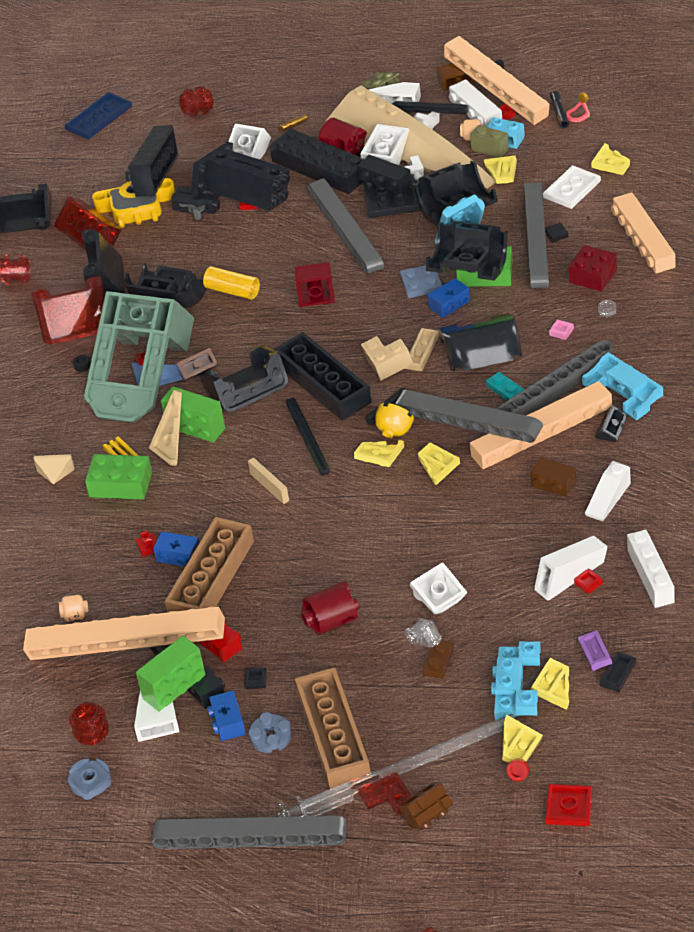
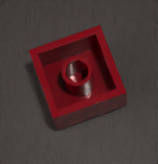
M583 245L568 266L569 283L602 292L617 271V254Z
M330 262L294 267L300 307L335 303Z

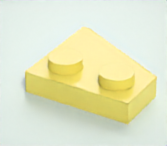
M515 155L484 159L485 167L497 184H506L514 181L517 163Z
M399 440L396 445H386V441L362 442L354 452V458L390 467L404 448V441Z
M550 658L532 685L531 690H538L539 697L567 710L569 706V667Z
M506 715L503 731L502 760L510 763L512 760L520 758L527 762L543 735Z

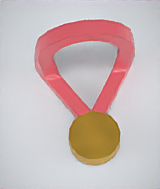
M584 92L578 95L579 103L573 109L566 112L568 120L571 122H581L590 116L586 105L588 96ZM582 104L585 114L579 118L571 117L570 114Z

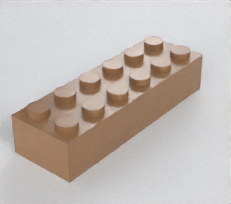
M218 517L214 518L165 600L167 613L170 611L177 612L217 606L254 542L251 525Z
M331 668L295 678L297 694L330 790L371 778L369 761L336 669Z

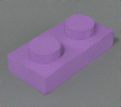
M597 630L578 637L579 644L593 671L612 664L611 657Z

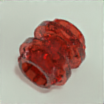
M198 86L194 91L191 88L185 89L179 97V104L185 115L188 114L190 117H195L199 111L203 115L208 114L209 110L213 108L214 100L209 89Z
M18 254L17 259L10 260L9 255L0 258V282L10 285V280H18L19 285H23V282L29 281V258L22 257V254Z
M85 702L77 705L70 714L69 723L75 740L80 744L96 745L101 743L108 735L109 724L105 710L100 705Z

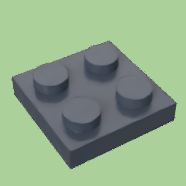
M426 265L400 271L408 298L427 295L442 286L438 273L426 271Z

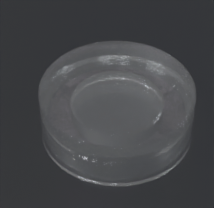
M605 300L599 303L598 312L601 316L611 317L616 314L615 302Z

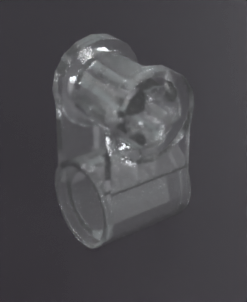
M419 618L414 626L404 631L406 638L414 645L433 647L442 641V636L433 620Z

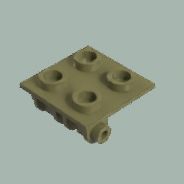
M392 71L387 73L378 72L374 75V78L363 81L361 86L366 89H373L397 84L400 82L396 77L399 73H392Z

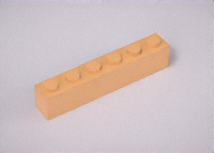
M628 193L613 198V206H611L613 215L617 216L619 224L625 228L627 236L632 238L634 246L638 247L641 256L645 257L648 266L655 273L675 268L674 251L634 194Z

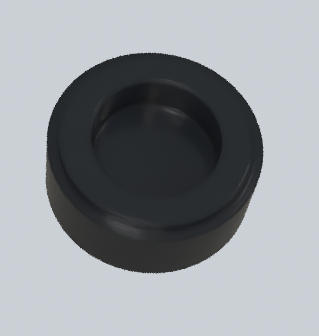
M79 355L73 359V367L76 371L84 372L90 369L91 360L88 356Z

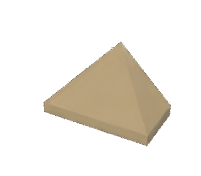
M71 454L34 456L37 472L52 484H55L74 471L75 467Z

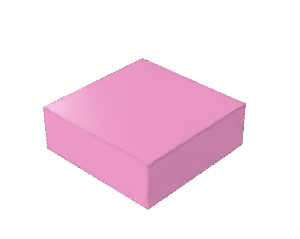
M557 319L549 330V335L566 340L573 331L574 324Z

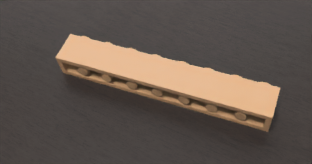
M458 36L445 44L444 57L533 125L548 117L550 104L546 100L542 99L466 40Z
M599 381L526 415L537 418L543 424L542 430L533 443L487 434L470 442L471 457L482 469L492 466L608 410L612 406V394Z

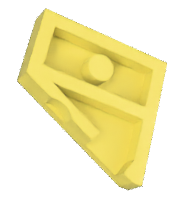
M604 143L591 162V165L594 169L624 175L630 166V160L622 156L618 151L610 150L609 145Z
M432 443L426 445L418 453L419 461L435 485L460 464L459 457Z

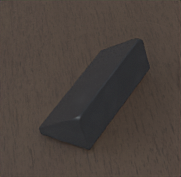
M612 405L606 411L595 438L616 442L628 414Z

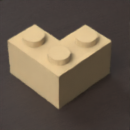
M377 336L361 344L367 361L380 380L413 364L410 353L401 338L385 347Z

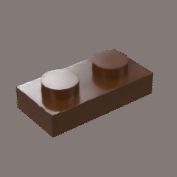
M433 640L422 669L424 676L443 679L454 650V642Z

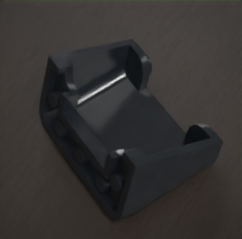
M47 183L38 184L39 189L37 191L32 189V193L0 197V233L33 229L45 230L51 225L52 196Z
M89 229L82 231V239L88 258V264L83 269V276L92 308L103 306L106 291L125 293L122 256L98 231Z
M261 345L250 353L251 366L225 378L219 377L218 373L214 370H206L199 373L201 382L213 398L220 401L222 409L227 412L236 411L286 387L288 377L278 351Z

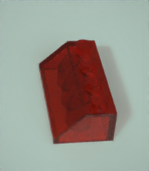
M70 196L67 197L54 224L57 229L84 249L82 231L96 230L112 246L122 230L83 200Z

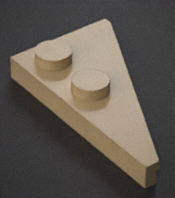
M173 390L149 446L153 452L172 466L177 465L182 395L178 390Z

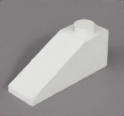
M402 82L368 89L391 104L395 101L419 102L421 97L420 83Z
M614 461L611 462L603 473L587 507L586 516L604 521L631 484L630 467Z

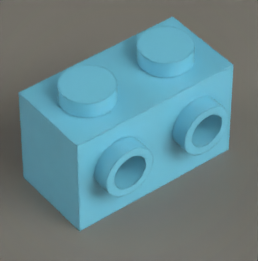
M493 117L487 126L508 133L510 148L517 149L525 137L523 123Z

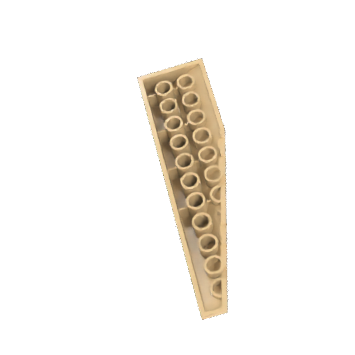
M359 86L349 92L328 117V119L337 118L366 130L367 136L364 146L377 124L409 128L401 161H407V164L410 165V157L418 155L424 170L428 172L437 171L459 162L461 165L470 164V161H473L428 126L363 86ZM477 165L480 178L486 189L495 184V180Z

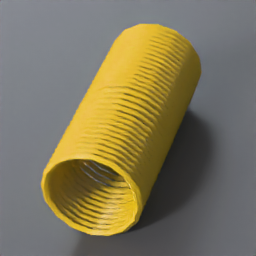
M212 266L206 270L203 278L205 288L253 300L259 291L260 283L258 278Z

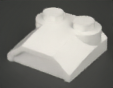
M443 562L410 582L414 597L422 601L434 614L446 611L467 594V591Z

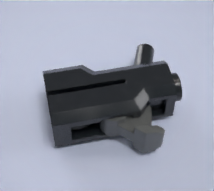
M179 186L173 194L171 202L173 210L192 213L194 219L199 220L202 218V213L215 214L219 210L221 203L218 198L221 195L202 192L195 196L191 194V188Z

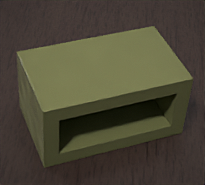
M478 125L470 134L471 150L499 158L509 150L508 133Z

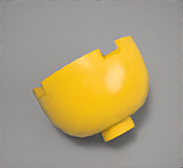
M381 403L376 411L375 421L382 435L387 438H393L407 433L412 426L414 416H408L409 411L400 406L388 404L386 407L383 406L384 403Z

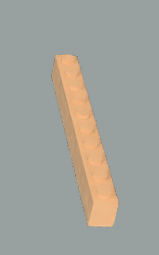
M208 607L126 618H111L109 620H93L83 623L75 622L66 625L35 627L26 629L23 650L30 660L170 645L182 636L191 642L223 639L225 617L219 607Z

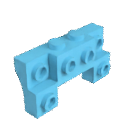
M609 352L601 357L594 368L582 376V383L585 387L599 381L604 387L608 386L627 400L623 403V412L635 420L649 412L650 405L663 396V387Z
M519 641V647H499L497 666H493V678H496V682H492L491 686L492 695H495V720H505L506 715L511 718L523 715L537 716L538 690L522 689L523 666H540V642Z

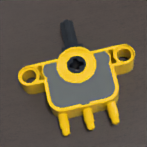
M127 171L125 172L126 183L121 187L97 191L92 195L95 211L97 213L112 212L114 221L119 224L120 228H124L125 224L136 222L137 225H140L143 220L153 219L155 222L158 221V216L162 212L160 202L170 201L175 193L173 180L165 178L155 196L135 197V193L131 189L132 178Z

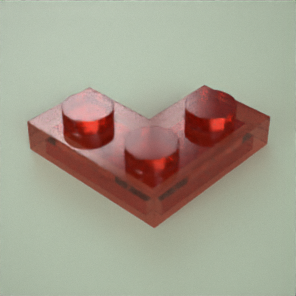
M397 772L358 789L359 796L368 810L388 801L397 816L402 815L399 805L412 797Z

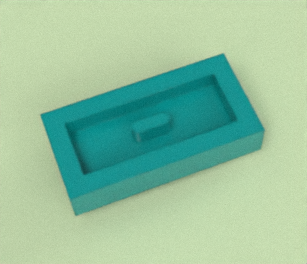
M501 372L496 373L485 381L486 387L506 401L524 390Z

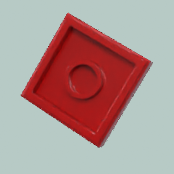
M549 784L545 824L590 826L593 786Z

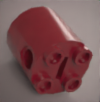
M330 118L320 129L319 140L357 156L361 154L364 148L367 131L337 118Z
M346 581L339 582L303 598L301 618L305 626L313 629L317 635L327 633L358 618L357 610L360 609L357 599L352 598L350 587Z

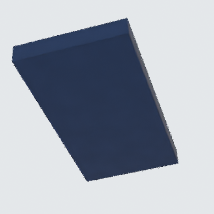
M107 92L66 123L65 129L89 140L130 109L132 102Z

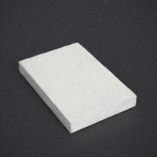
M572 165L543 192V198L572 209L601 181V176Z

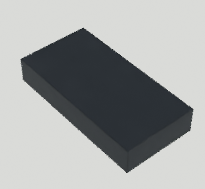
M617 652L612 659V664H609L602 676L600 686L620 692L636 665V658Z

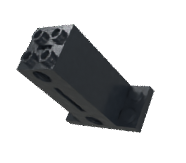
M227 141L193 163L191 194L198 196L206 190L271 211L288 198L289 168L234 152L233 143Z

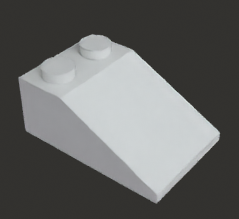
M235 124L228 142L233 143L234 152L261 159L267 150L271 137L264 128Z
M377 124L360 154L361 158L364 159L366 156L372 155L399 165L409 128Z

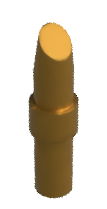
M304 114L293 118L279 126L278 130L283 131L291 127L293 128L307 121L308 117Z

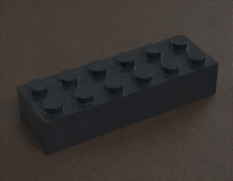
M173 125L154 126L132 159V162L128 165V174L132 178L131 189L134 191L135 197L155 196L178 158L179 154Z
M292 128L270 145L272 162L314 180L324 178L330 187L346 194H350L363 183V180H360L357 170V165L363 158Z
M304 332L274 348L280 354L286 374L341 420L346 419L372 403L370 386Z

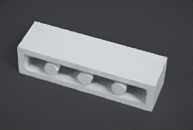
M467 80L449 87L450 101L454 104L468 105L469 111L467 115L470 119L480 120L481 125L485 127L488 126L493 117L502 119V110Z
M647 530L627 534L628 553L654 607L674 603V585Z

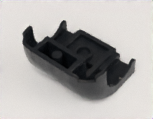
M470 161V164L461 165L460 162L424 175L418 178L419 182L413 183L416 198L423 215L436 226L440 223L443 210L448 206H455L462 198H469L475 194L478 199L480 198L483 201L485 207L498 202L496 190L493 188L490 192L482 183L475 161Z
M453 221V224L444 225L441 222L438 224L437 244L432 258L426 257V271L444 273L448 267L451 270L463 269L471 273L477 271V278L495 281L505 265L508 231L503 232L501 227L462 221Z
M146 263L142 265V272L136 284H132L129 273L126 272L124 277L129 294L173 299L183 308H189L199 303L207 290L203 280L197 279L196 274L190 270L159 266L155 272L148 271Z
M506 313L492 316L491 321L463 327H458L455 324L438 328L441 343L444 342L450 370L455 371V368L464 367V371L512 361L514 360L513 356L516 355L522 357L520 338L514 317Z

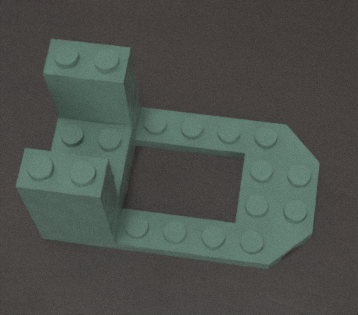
M106 291L84 398L98 418L135 423L155 408L167 347L170 350L188 352L194 317L173 299ZM139 336L149 337L139 386L107 382L116 340L121 344L138 345Z

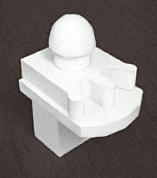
M433 111L428 115L417 113L414 116L415 119L432 130L439 123V113Z
M418 155L410 157V166H405V168L410 169L411 174H414V180L419 182L418 178L424 176L423 165Z

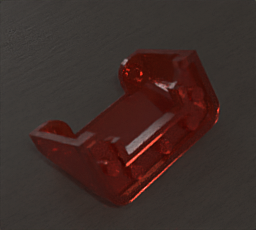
M101 276L89 278L85 282V289L52 297L49 291L43 289L31 292L44 343L55 344L98 333L105 300Z

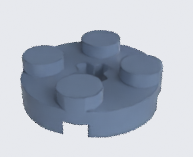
M268 712L261 714L260 718L256 719L249 729V737L253 747L264 753H272V750L277 748L279 750L284 749L292 738L290 722L280 715ZM274 731L275 734L267 736V732Z
M89 758L80 760L69 771L68 783L71 791L78 796H82L85 800H90L94 796L99 795L111 785L109 767L100 759H96V761H89ZM86 776H94L92 779L86 780Z

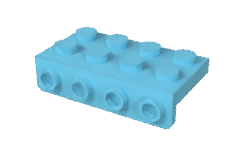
M475 194L469 198H462L455 206H448L443 210L440 223L443 222L446 225L453 224V221L480 224L485 205Z

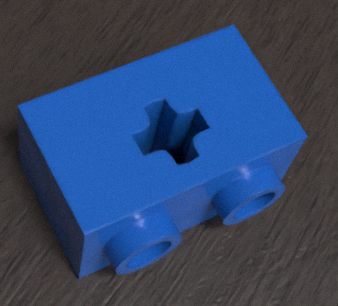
M456 278L428 294L429 308L442 318L470 302L469 288Z
M161 532L153 548L156 562L186 567L199 545L198 537Z
M234 690L209 697L211 706H207L210 718H215V721L212 722L215 734L219 733L221 741L246 735Z

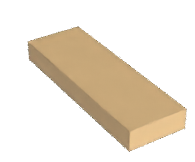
M421 328L410 351L413 364L405 369L423 370L439 337V331Z
M255 458L248 460L250 474L283 504L289 501L287 487Z

